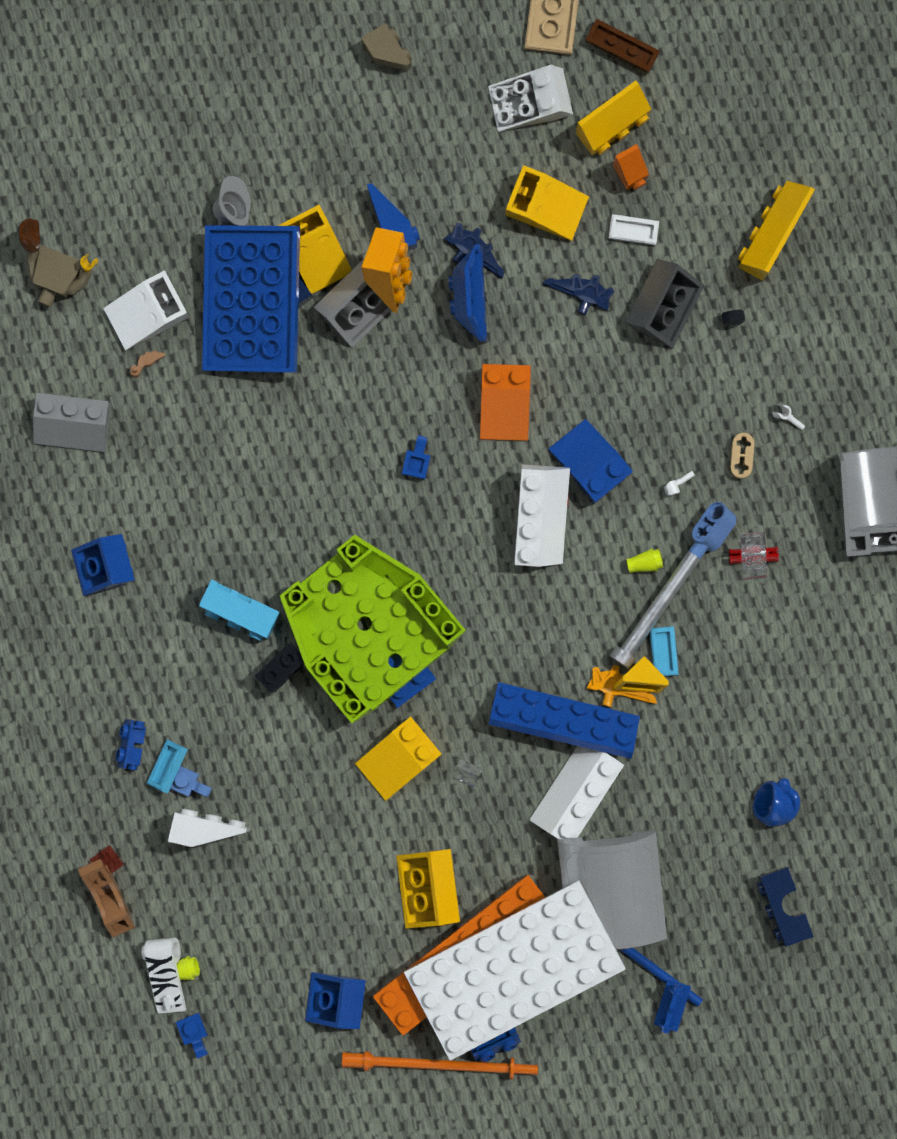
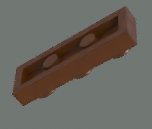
M597 18L585 40L586 43L648 74L660 53V50Z

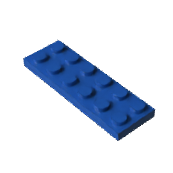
M498 682L488 725L632 759L640 716Z

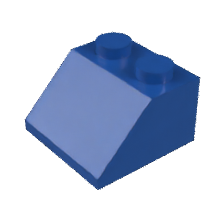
M122 534L100 537L71 550L83 596L119 587L135 580Z
M311 972L305 1021L334 1028L360 1029L366 980Z

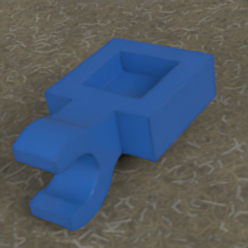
M418 435L414 452L407 450L402 474L426 479L431 455L424 454L427 437Z
M200 1013L177 1021L176 1025L184 1045L192 1042L197 1059L207 1055L208 1053L202 1038L208 1036Z

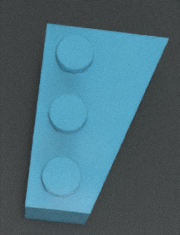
M212 579L199 604L201 608L206 610L204 615L217 621L219 617L228 620L227 626L238 631L243 627L250 631L249 636L259 641H262L263 637L269 639L281 614L279 611L244 596L233 589H229Z

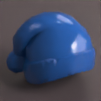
M786 778L779 779L777 783L766 781L756 792L753 801L754 815L759 821L769 827L782 826L791 822L800 810V796L791 787L789 780Z

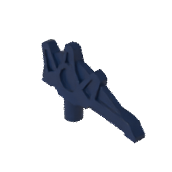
M456 223L454 231L444 238L447 243L455 246L458 250L452 261L458 265L474 245L480 244L483 250V266L500 278H503V269L497 264L491 253L492 245L490 243L485 244L479 237L482 231L479 228H476L473 232L463 230L462 224Z
M575 274L572 279L556 280L548 278L543 282V285L578 298L581 303L577 312L586 316L590 305H595L602 310L608 311L609 299L614 293L613 288L610 287L605 290L599 284L598 275H593L591 280L580 279L579 274Z

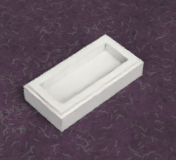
M612 214L608 239L656 246L659 221Z

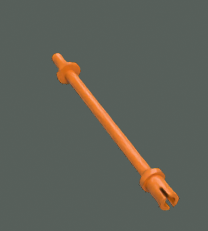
M365 1051V1053H342V1068H364V1071H369V1069L377 1066L509 1073L510 1080H513L514 1074L538 1075V1065L514 1064V1057H511L510 1063L377 1057L370 1054V1051Z

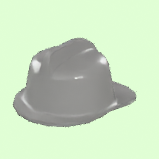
M227 176L222 181L219 196L212 208L213 214L218 220V225L245 226L248 223L251 198L245 182L235 176Z

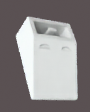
M548 65L488 86L498 132L554 121L573 115L563 68Z
M165 270L143 281L103 308L125 351L190 318Z
M181 809V812L174 813L168 842L194 847L249 832L250 828L245 827L246 822L231 819L229 823L221 822L222 817L206 814L205 818L197 816L198 811Z

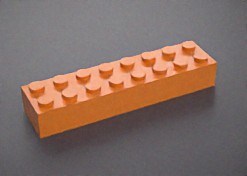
M527 874L407 969L545 898L544 894ZM404 971L373 994V998L402 1035H405L427 1017Z

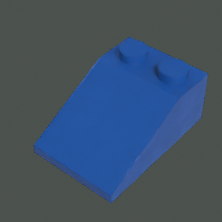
M587 419L583 420L549 448L550 452L563 467L570 468V476L594 505L633 473V470Z

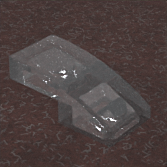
M765 532L740 534L742 579L767 578Z

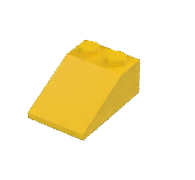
M410 716L355 764L386 801L442 754Z

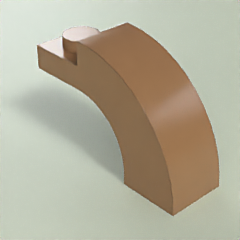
M99 859L79 868L80 876L90 890L99 908L104 925L111 936L115 937L135 928L118 884L108 866L104 865L102 860Z

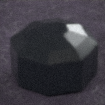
M737 309L723 312L721 315L722 325L727 327L741 325L745 321L744 311Z

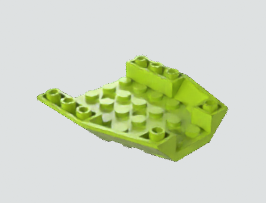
M353 535L337 548L336 551L338 553L302 583L297 581L280 595L306 668L352 724L376 710L447 652L466 632L465 628L420 574L356 535ZM332 581L341 583V590L336 594L328 591V586ZM362 618H369L372 621L371 628L366 631L360 630L358 627L359 621ZM393 655L402 657V664L397 668L389 665V658Z

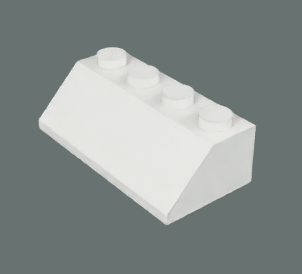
M521 464L515 565L540 567L563 564L570 468Z
M577 746L535 810L530 821L557 839L578 838L624 764L605 752Z

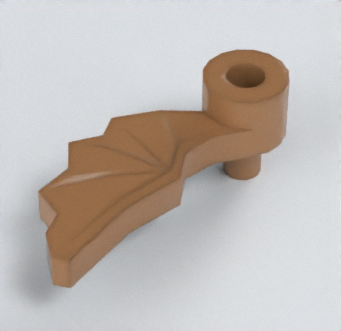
M156 350L145 352L144 355L140 356L138 366L134 365L130 368V375L133 378H138L145 366H151L156 361L165 357V353H158Z

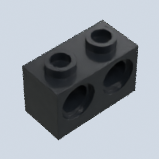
M289 643L255 677L271 694H274L305 663L301 653Z

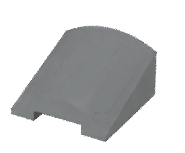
M897 446L838 453L846 556L897 551Z
M656 830L632 832L629 837L583 841L582 837L558 840L562 888L580 880L616 950L644 946L667 939Z

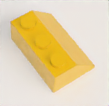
M635 80L577 123L576 135L592 156L597 152L599 155H602L611 148V142L615 139H618V141L623 140L630 134L629 129L635 125L640 127L650 119L648 115H650L651 107L639 83Z
M451 849L396 855L405 928L441 926L460 922Z

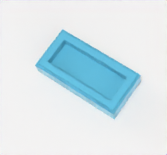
M674 626L652 628L650 631L653 665L663 676L679 675Z
M166 740L147 784L168 794L188 749L170 740Z

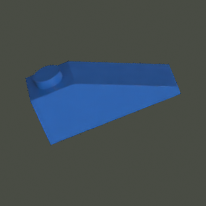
M372 183L367 184L380 228L404 233L405 243H408V251L417 248L416 241L420 240L416 226L411 227L410 221Z

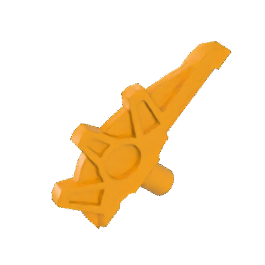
M613 665L611 671L600 672L599 667L592 668V679L586 689L599 690L604 693L602 706L611 707L613 698L617 695L648 703H657L655 696L647 692L614 690V685L624 676L619 673V666Z

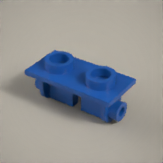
M125 719V723L121 725L119 737L122 738L121 747L117 749L115 761L118 762L117 767L126 769L127 766V769L137 770V765L140 766L142 749L134 748V744L144 743L145 722L135 721L134 724V720Z
M667 979L654 1021V1025L660 1026L661 1032L678 1031L691 986Z
M515 1027L495 1037L496 1039L489 1040L472 1049L475 1060L477 1062H487L492 1060L498 1052L503 1050L508 1052L515 1049L517 1044L521 1042Z

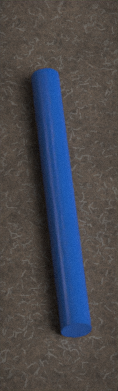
M634 948L619 949L665 984L667 979L679 982ZM691 990L687 998L697 1007L703 1000Z

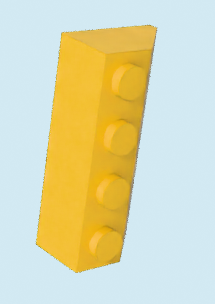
M786 181L783 187L780 185L777 187L772 196L776 201L772 208L767 205L761 216L764 222L760 228L756 226L749 239L753 242L749 249L744 247L737 259L741 261L738 268L764 281L815 191L814 188L791 181Z

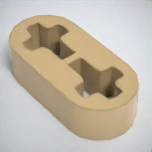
M740 433L732 441L730 472L738 479L748 477L753 467L754 439L748 433ZM742 438H746V442L750 443V446L745 448L744 454H740L741 446L737 445V442L741 441ZM740 458H744L743 465L748 468L742 474H739V471L734 468L735 465L739 464Z

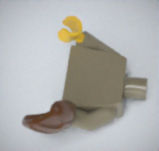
M32 218L23 220L18 227L19 242L24 250L27 251V266L30 279L35 287L43 289L38 302L51 307L56 295L67 299L69 295H75L86 287L92 273V268L98 264V259L95 258L90 264L87 259L89 253L83 256L81 260H78L41 245L40 247L38 220H33Z

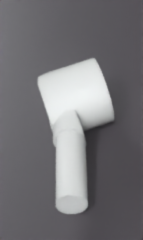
M777 404L781 407L782 414L772 412L775 418L786 419L800 430L804 429L805 425L793 417L789 406Z
M693 471L680 479L667 483L664 486L667 497L679 494L678 485L694 477Z

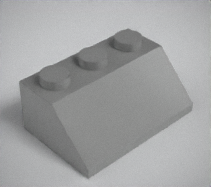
M364 259L313 307L351 348L391 311L364 281L362 273Z
M36 393L33 414L34 444L106 452L112 405L109 401Z

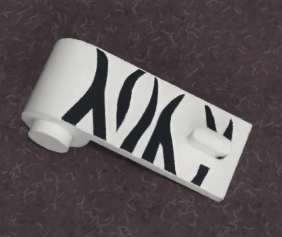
M174 937L147 940L145 945L142 946L141 954L142 958L146 960L157 1013L186 1011L177 969V963L181 955L178 939Z

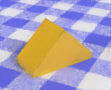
M644 656L614 685V690L660 693L669 685V682Z

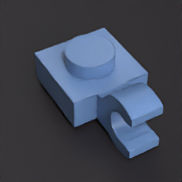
M180 766L171 785V789L189 797L192 791L209 797L212 790L211 787L197 781L200 774Z

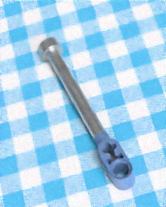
M714 502L707 508L692 531V537L695 540L694 544L621 648L616 646L610 654L611 658L630 670L636 661L633 655L705 552L717 550L735 526V514L723 503Z

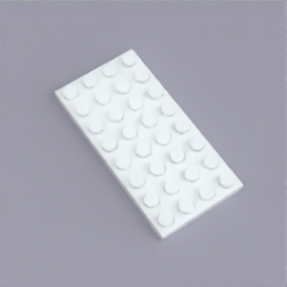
M580 880L405 970L404 974L449 1060H452L626 970V967Z

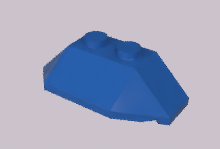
M478 244L474 245L452 270L453 276H449V289L454 291V300H450L451 315H455V319L480 342H487L482 246Z

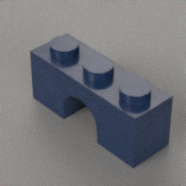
M785 866L758 876L760 882H757L756 885L760 896H765L768 905L765 906V910L769 920L774 919L777 928L773 929L777 942H782L783 946L787 947L814 937L805 913L789 916L783 911V898L788 893L796 891L789 868Z

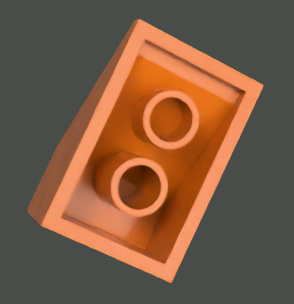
M482 364L480 439L528 441L531 365Z

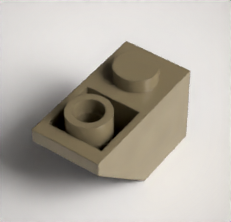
M385 23L361 38L362 45L374 64L405 71L411 69L410 61L412 57L406 48L402 49L397 42L400 38L393 27L389 29Z

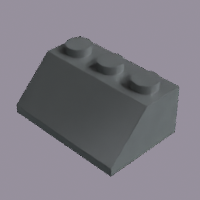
M657 259L625 323L636 331L673 349L705 285L678 264Z

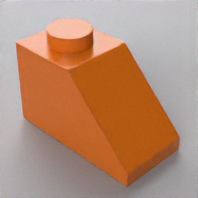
M635 144L617 154L613 163V168L626 190L633 188L634 191L646 185L645 180L649 176L640 149Z

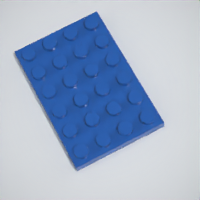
M205 225L203 371L297 373L299 226Z

